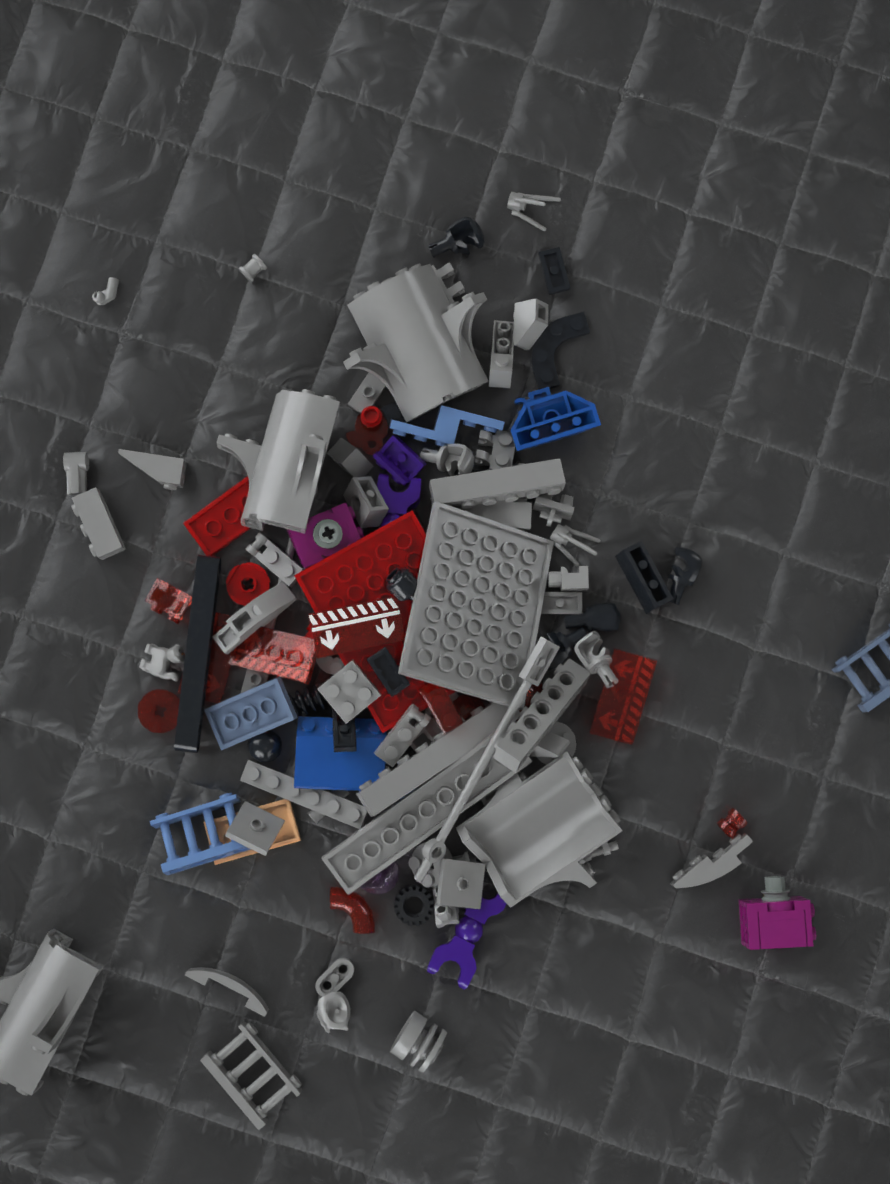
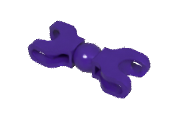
M379 474L377 488L389 508L380 524L381 528L414 510L419 505L421 478H412L409 488L404 492L397 493L389 487V476L387 474Z
M498 893L491 899L482 898L480 909L465 908L463 913L465 916L461 917L459 923L455 926L456 936L453 935L450 942L435 948L427 966L428 973H437L446 961H456L461 969L457 980L458 986L463 990L468 987L477 969L472 953L475 947L474 943L482 937L483 924H485L487 919L502 912L506 906V902Z

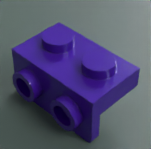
M396 434L387 441L380 451L373 455L377 465L390 472L392 479L396 483L404 486L409 484L411 479L416 477L427 465Z

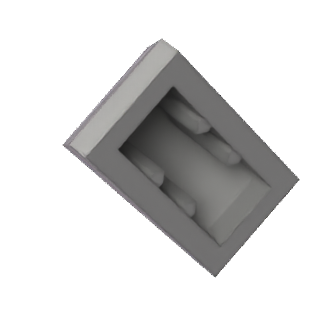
M340 438L327 452V455L352 477H365L374 467L356 447L343 438Z

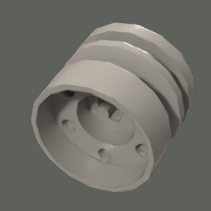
M414 1010L395 1039L390 1053L401 1060L409 1053L413 1054L410 1066H415L420 1059L418 1071L423 1073L439 1055L444 1045L447 1031L442 1028L435 1036L434 1034L438 1027L435 1023L428 1031L425 1030L427 1018Z

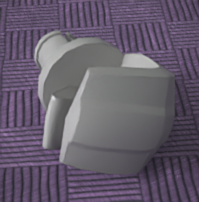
M448 444L447 446H442L439 451L423 448L420 453V458L424 462L436 463L439 471H447L450 476H455L454 473L457 469L459 470V475L471 473L475 460L473 452L462 444Z
M596 631L590 632L576 643L574 651L590 674L598 673L606 688H611L614 686L612 682L617 684L619 680L609 667L612 663V658L609 655L610 651L603 647L599 655H597L603 640Z

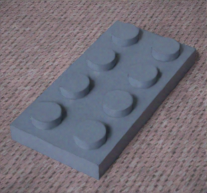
M281 677L204 709L221 750L298 718Z

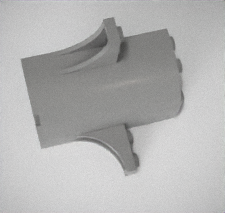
M419 263L409 269L407 267L395 273V277L388 278L381 282V284L377 281L367 287L369 291H362L353 296L354 300L347 305L368 346L363 348V351L361 348H358L349 353L350 358L343 361L346 369L365 370L381 380L393 395L406 422L419 418L446 401L473 391L489 382L474 352L471 338L474 316L479 307L487 301L484 292L476 295L474 292H471L462 297L463 301L461 303L457 301L450 305L430 264L421 266Z
M302 389V392L281 390L275 396L262 446L254 440L246 439V442L238 440V437L232 434L218 436L217 447L238 459L249 478V492L241 517L242 526L263 531L266 523L305 534L335 419L339 416L340 401H336L335 397L329 395L317 396L313 391Z
M567 751L530 777H527L524 772H517L499 785L491 801L482 810L456 827L463 844L485 864L499 896L510 907L539 888L554 882L577 881L589 888L597 884L593 877L595 871L589 862L586 863L584 857L623 831L618 824L621 819L614 809L611 810L610 806L612 804L605 794L602 795L596 783L592 784V775L587 768L582 770L584 766L578 757L572 758Z
M56 929L47 932L32 962L23 971L11 976L0 977V1003L4 1005L6 1003L9 1004L0 1019V1083L6 1085L9 1083L16 1087L17 1092L26 1096L28 1094L32 1096L42 1087L44 1083L41 1080L94 979L104 967L69 948L73 939Z

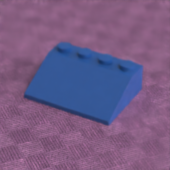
M298 716L294 788L361 791L360 785L368 780H371L373 783L380 778L378 774L386 769V762L376 756L374 752L388 735V730L382 733L374 719L355 718L357 751L334 752L333 718Z

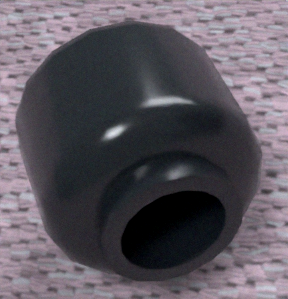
M407 568L394 569L386 578L387 590L399 601L413 600L417 587V577Z

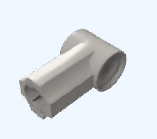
M87 452L64 453L63 466L67 478V495L77 496L87 491L89 456Z

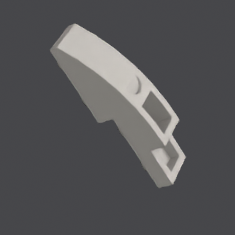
M282 582L264 592L226 620L227 624L212 637L225 654H229L258 628L269 624L296 601L297 598L286 583Z
M737 834L730 839V845L727 848H720L712 855V860L706 855L702 857L697 855L689 862L690 867L685 871L681 869L672 876L674 880L670 884L674 888H688L722 877L742 863L737 858V855L753 842L747 834Z

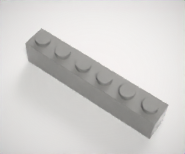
M559 458L432 479L429 483L432 505L438 501L466 510L479 504L490 506L497 501L513 502L521 497L532 499L538 497L539 494L545 493L556 495L563 491L566 482Z

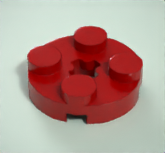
M252 562L235 566L229 572L226 579L230 598L242 606L247 605L271 588V580L265 569ZM253 579V589L244 590L245 585L243 581Z

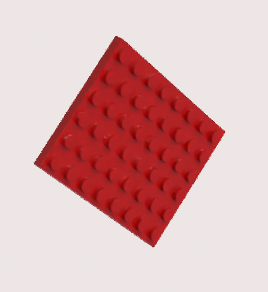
M413 510L294 575L322 626L400 611V614L325 629V632L331 630L333 639L338 633L339 641L334 648L344 666L354 660L382 694L367 706L382 733L393 728L411 704L419 707L421 712L456 692L405 676L410 685L391 697L366 660L386 647L398 667L400 666L413 600H397L387 590L386 578L396 568H407L418 578L426 533ZM392 598L398 608L393 609L387 599ZM382 600L388 610L383 611L377 601ZM372 602L378 612L373 613L367 603ZM362 604L368 614L363 615L357 605ZM347 607H353L358 616L353 617ZM337 609H342L348 618L343 619ZM327 611H332L338 620L333 621ZM322 613L328 622L323 623L317 614ZM387 618L388 627L394 621L395 628L389 638L377 632L376 625L383 629L381 619Z

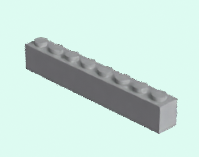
M489 701L490 704L485 708L482 706L477 707L470 712L472 716L466 721L464 718L459 719L452 724L454 729L448 733L445 730L434 736L436 741L430 745L427 742L423 743L415 749L417 752L415 755L409 757L407 754L397 761L398 766L391 770L388 767L378 774L380 778L373 783L371 780H368L360 785L361 791L356 793L370 817L377 815L435 776L494 733L509 707ZM517 710V712H516L514 718L512 719L511 723H512L513 721L515 722L516 720L519 719V718H518V716H519V714H520L519 710Z

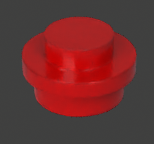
M368 406L362 410L360 418L363 425L374 428L381 423L382 413L379 408Z

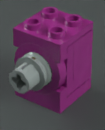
M343 503L308 518L305 534L286 529L303 569L318 563L364 537L360 526H355L353 520L356 516L351 506L347 507V504Z
M785 876L764 877L765 890L761 891L764 897L760 899H738L741 944L749 950L814 946L813 940H816V929L812 926V917L815 916L814 905L810 903L809 899L802 896H788L790 890L785 889Z

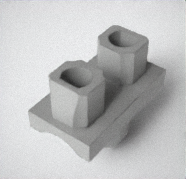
M548 493L540 494L536 497L533 510L541 512L540 518L547 519L546 526L551 527L552 521L561 523L562 518L571 520L575 508L572 507V496L562 495L559 503L552 501L553 495H548Z
M434 886L433 898L437 928L447 924H458L459 907L436 904L438 886Z

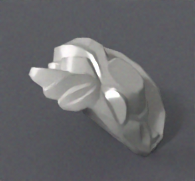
M333 991L322 996L318 1001L317 1017L327 1033H330V1029L345 1031L349 1029L350 1005L346 996L341 992Z

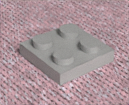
M354 660L350 661L318 688V691L346 724L382 695Z

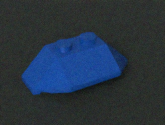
M563 391L524 403L510 431L516 450L521 451L582 433L600 426L601 423L594 403L571 392Z

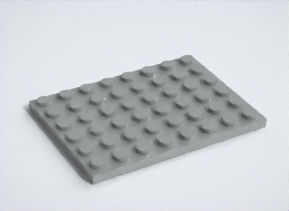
M438 501L434 502L431 509L417 578V587L413 597L398 674L509 707L524 681L519 675L536 644L554 541ZM526 696L518 710H522L524 708Z

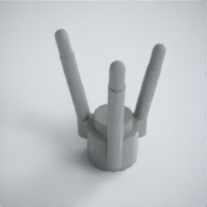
M511 192L507 209L512 210L511 215L518 216L542 231H546V227L524 215L520 210L525 211L527 204L545 206L546 203L542 201L560 202L561 198Z
M558 524L550 539L554 541L553 546L558 548L575 566H579V563L562 544L566 546L570 541L585 551L597 555L595 550L572 538V534L600 543V539L574 530L567 525L563 527Z

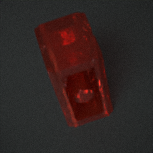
M428 683L418 690L438 727L444 734L463 723L444 687Z

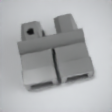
M579 566L577 573H568L565 567H561L560 572H549L548 588H560V592H587L589 588L588 566Z

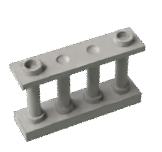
M244 1020L238 1026L242 1032L218 1053L215 1052L213 1054L209 1050L200 1061L254 1126L260 1130L267 1123V1112L291 1091L296 1096H299L302 1091L300 1087L302 1084L294 1074L291 1076L256 1035L258 1031L250 1022L247 1024ZM249 1039L256 1050L232 1071H227L222 1065L224 1063L223 1060ZM263 1056L271 1067L250 1086L242 1089L237 1083L238 1077ZM278 1074L286 1084L264 1104L257 1106L251 1100L253 1098L252 1095Z

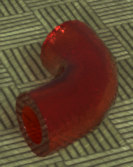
M331 887L330 910L346 912L352 919L353 933H375L373 912L366 900L354 891L348 895L343 888Z

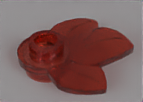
M359 414L355 421V431L346 433L347 440L354 447L362 448L365 453L374 455L382 449L383 439L388 434L387 421L382 416V421L377 427L369 428L363 425L360 418L361 414ZM370 441L376 442V446L374 448H370L368 446V443Z

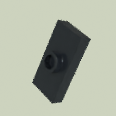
M386 647L366 659L391 697L410 685L404 675L398 674L399 667Z

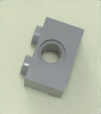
M353 477L343 496L348 506L353 508L356 516L355 519L360 528L379 527L389 508L372 477Z

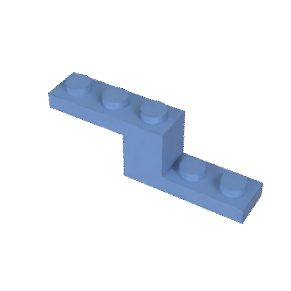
M440 405L433 430L392 419L389 428L394 429L393 434L405 437L406 433L415 435L414 439L427 442V438L436 440L435 445L447 446L448 444H454L460 419L463 420V425L474 428L476 424L484 425V430L496 433L497 429L503 430L505 422Z

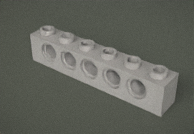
M570 658L564 665L561 663L558 665L553 673L555 676L545 681L542 686L543 691L535 693L530 701V707L525 706L522 709L517 723L513 721L506 731L508 734L505 737L501 736L494 745L496 751L493 758L514 773L527 760L589 679L590 672Z

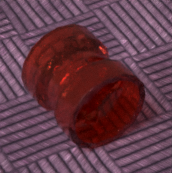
M732 808L727 812V816L721 818L716 824L728 837L733 839L737 835V831L740 828H744L748 823Z

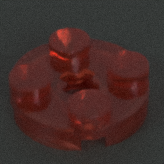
M162 689L152 690L145 694L138 704V717L141 724L154 733H167L175 729L177 726L179 697L168 690ZM158 705L166 708V711H164L165 716L155 715Z

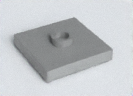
M245 801L228 828L225 837L266 856L285 820Z
M442 858L436 904L480 909L485 864Z

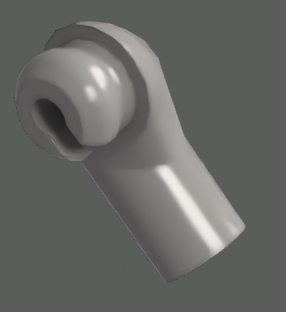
M109 277L107 288L103 291L94 292L92 296L93 301L98 305H105L114 300L117 294L119 279Z

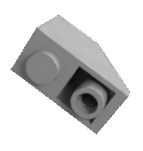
M538 299L515 303L513 345L524 350L531 349L548 326L547 303Z

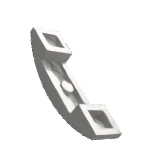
M202 967L190 968L185 976L204 986L211 978L246 996L249 999L245 1007L264 1017L269 1011L263 998L250 985L232 974Z

